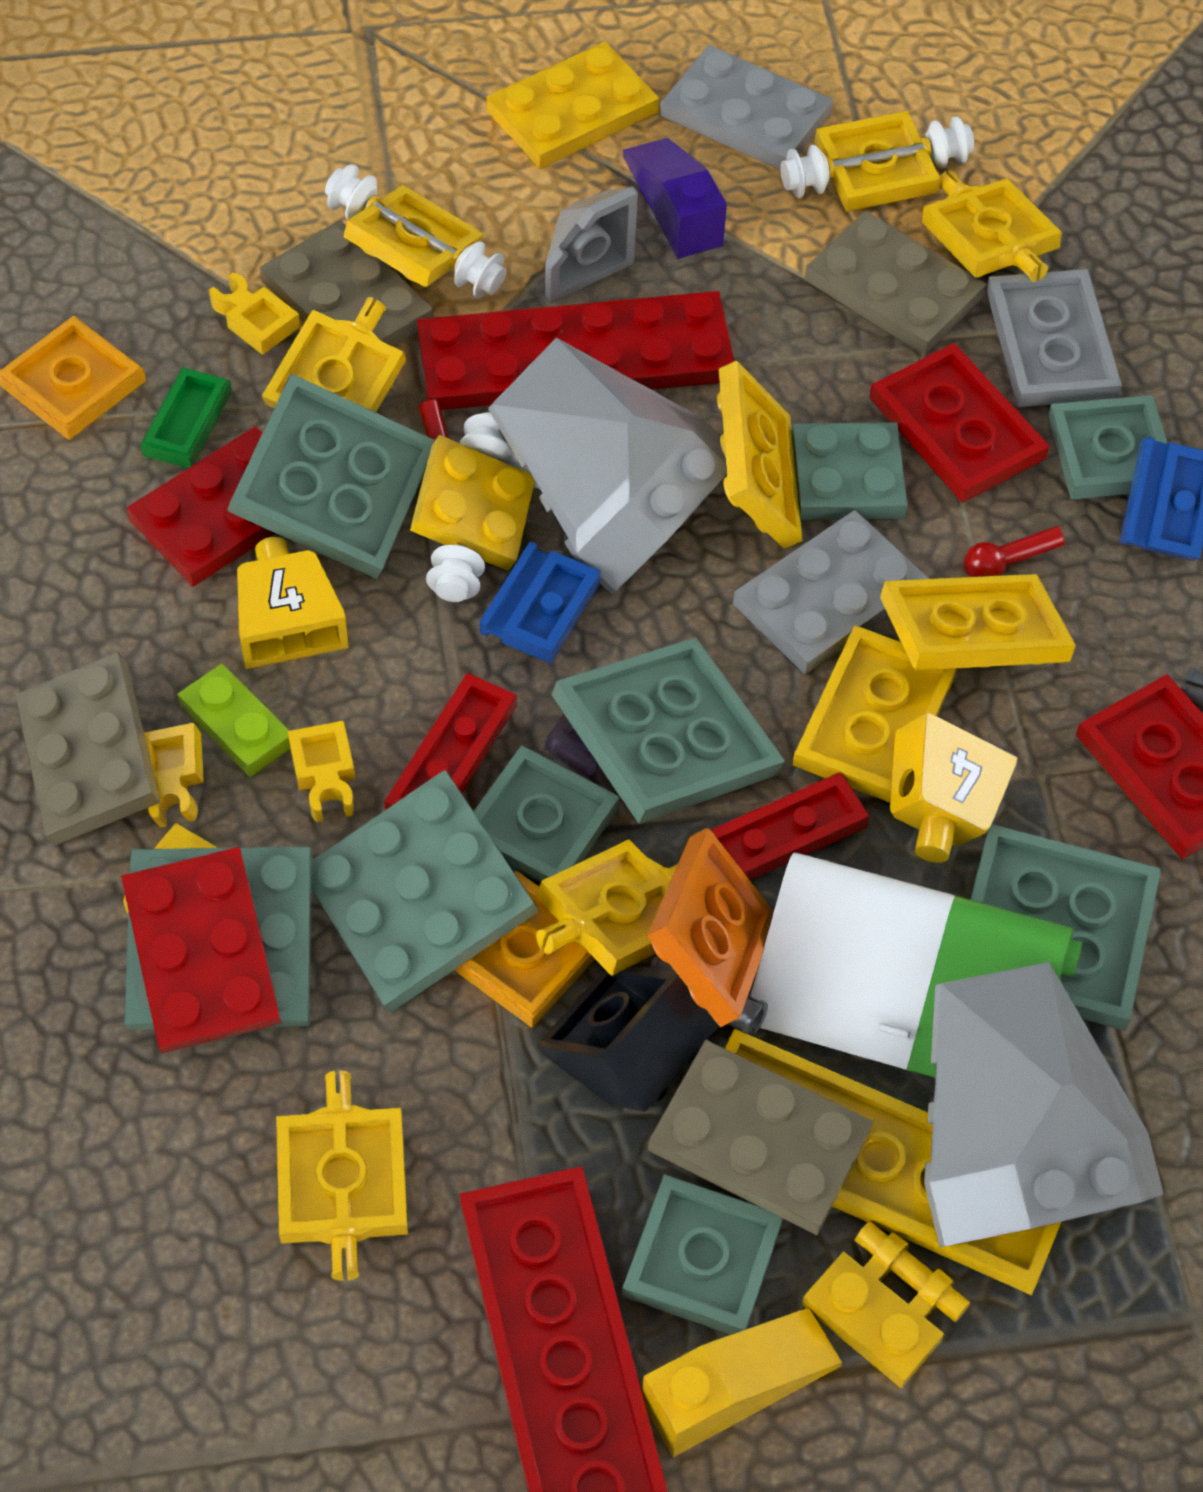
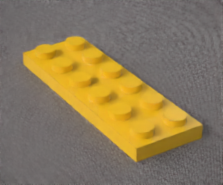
M734 1029L725 1047L726 1050L874 1121L871 1132L832 1207L865 1222L871 1221L883 1230L890 1233L895 1232L901 1238L1032 1295L1061 1222L939 1247L924 1184L925 1163L931 1162L933 1124H928V1112Z

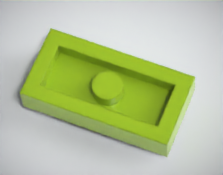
M222 663L177 694L180 707L249 777L255 775L290 749L287 733L289 730Z

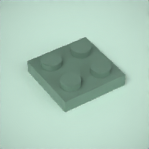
M1153 395L1056 403L1050 406L1048 420L1071 499L1130 494L1141 440L1151 437L1155 438L1154 441L1167 443Z
M897 422L793 424L792 437L801 520H840L854 510L864 519H905L908 505Z
M521 745L478 804L474 813L510 867L540 884L542 880L585 859L618 811L620 796Z
M664 1174L623 1285L622 1297L730 1335L746 1330L783 1218L759 1206Z

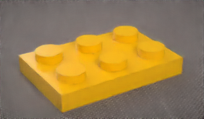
M606 41L486 96L488 113L539 169L658 113L660 100Z
M738 361L732 362L719 368L720 392L717 394V404L723 417L724 434L720 436V444L726 457L727 477L723 481L724 490L733 506L744 510L754 520L757 528L762 533H768L785 549L803 542L791 417Z
M1037 574L885 581L880 599L915 671L1026 664L1038 665L1071 661L1076 645Z
M854 625L794 753L792 766L823 778L841 772L852 789L890 803L896 730L927 712L938 717L956 676L957 668L915 671L901 642Z

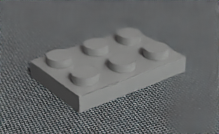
M708 45L661 101L660 116L780 170L781 162L786 160L788 150L795 149L800 154L816 134V128H820L831 115L833 99Z
M1088 269L1047 272L1043 279L1039 281L1037 278L1036 282H1032L1026 274L989 277L986 292L1017 407L1119 397L1122 384Z
M854 510L734 592L733 605L806 675L844 648L854 625L870 630L888 617L880 599L885 581L928 579V577Z

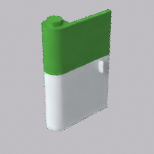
M794 852L783 877L751 996L768 1004L766 1017L760 1027L762 1029L935 1078L936 1065L931 1064L935 985L1046 962L1051 964L1061 981L1062 974L1074 977L1083 942L1072 939L1074 927Z

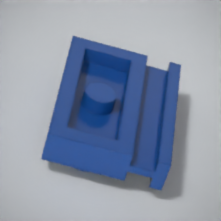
M1146 437L1140 442L1119 544H1130L1142 547L1144 550L1185 560L1200 559L1203 546V450L1171 442L1167 444L1154 441L1155 438Z
M529 542L481 618L480 634L486 637L492 634L502 638V644L552 664L600 585L601 571L554 551H551L550 554L537 549V544Z

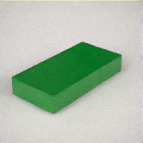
M182 367L140 443L142 455L185 468L194 465L232 393L230 380Z

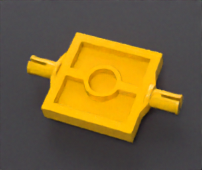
M949 170L948 174L944 172L940 176L939 188L948 197L923 207L922 223L975 278L1013 265L1018 266L1032 282H1036L1037 278L1039 281L1043 279L1047 274L1048 266L1037 256L1059 249L1062 231L1008 178L988 185L969 186L965 185L954 171Z
M367 297L354 322L335 320L316 310H312L263 392L262 398L265 404L275 408L292 373L373 412H377L406 362L404 351L380 341L373 333L378 321L387 309L386 306L379 300L375 302L374 298Z
M628 839L542 880L536 897L559 922L545 929L538 930L536 938L541 949L545 947L544 952L551 954L571 942H578L611 976L656 954L647 934L678 864L670 868L663 867L647 858Z
M339 1070L340 1093H337L335 1071L325 1074L327 1107L320 1108L309 1114L276 1116L278 1216L281 1244L313 1241L331 1244V1277L334 1280L344 1281L343 1257L346 1256L349 1281L359 1277L357 1242L370 1237L408 1235L402 1110L401 1108L369 1110L351 1105V1074L347 1071Z

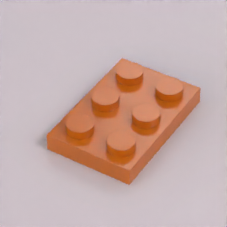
M707 827L689 837L647 937L652 942L658 957L665 963H669L688 986L689 992L696 1004L706 1009L717 1024L722 1027L739 1019L764 953V946L774 911Z

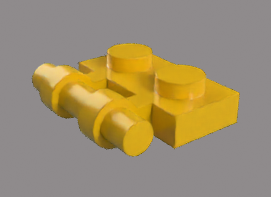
M869 1221L860 1230L855 1238V1242L873 1255V1257L862 1267L843 1251L803 1296L801 1306L805 1309L809 1307L819 1321L902 1389L940 1344L944 1333L926 1318L935 1308H938L952 1321L957 1322L971 1302L952 1287L954 1280L942 1270L937 1269L933 1272L907 1251L909 1244L895 1232L888 1236ZM890 1271L918 1292L909 1304L881 1282Z

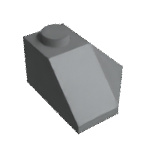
M633 187L601 191L589 198L576 201L560 211L545 263V298L550 304L634 264L638 193Z

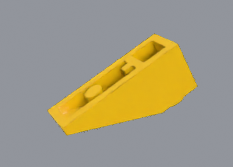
M808 1307L697 1347L645 1375L642 1395L647 1413L674 1458L841 1367L842 1361Z

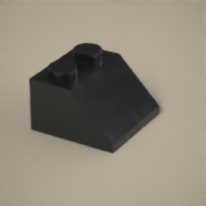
M633 965L613 976L604 970L536 1046L544 1056L608 1104L645 1112L650 1106H653L665 1096L670 1082L687 1063L695 1059L704 1041L708 1040L719 1025L706 1009L696 1004L689 992L688 986L675 971Z

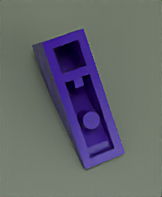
M669 138L623 150V158L677 259L723 246L727 203L708 169Z

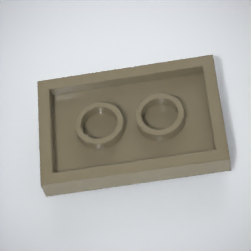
M868 211L862 213L806 266L804 278L811 285L923 355H926L984 298L987 285Z
M341 220L259 267L261 281L279 299L299 313V319L303 323L306 322L312 310H316L335 320L354 322L367 297H372L375 302L379 300L387 308L374 328L373 333L380 341L395 346L417 332V319L433 318V308L385 262L377 257L366 254L359 246L343 237L346 225Z
M118 652L15 694L44 834L54 845L161 803L128 664Z
M705 1040L649 1139L648 1151L818 1236L871 1132L874 1121Z

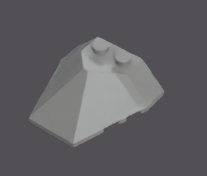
M555 338L488 408L521 467L527 466L543 493L539 496V499L546 511H553L568 539L564 542L571 555L578 562L600 570V584L610 594L616 592L675 533L727 474L726 457L721 448L720 435L700 416L558 338Z
M1049 962L935 985L931 1064L936 1065L934 1102L929 1103L928 1124H933L931 1162L925 1163L924 1184L939 1247L1049 1225L1141 1203L1164 1194L1149 1134Z

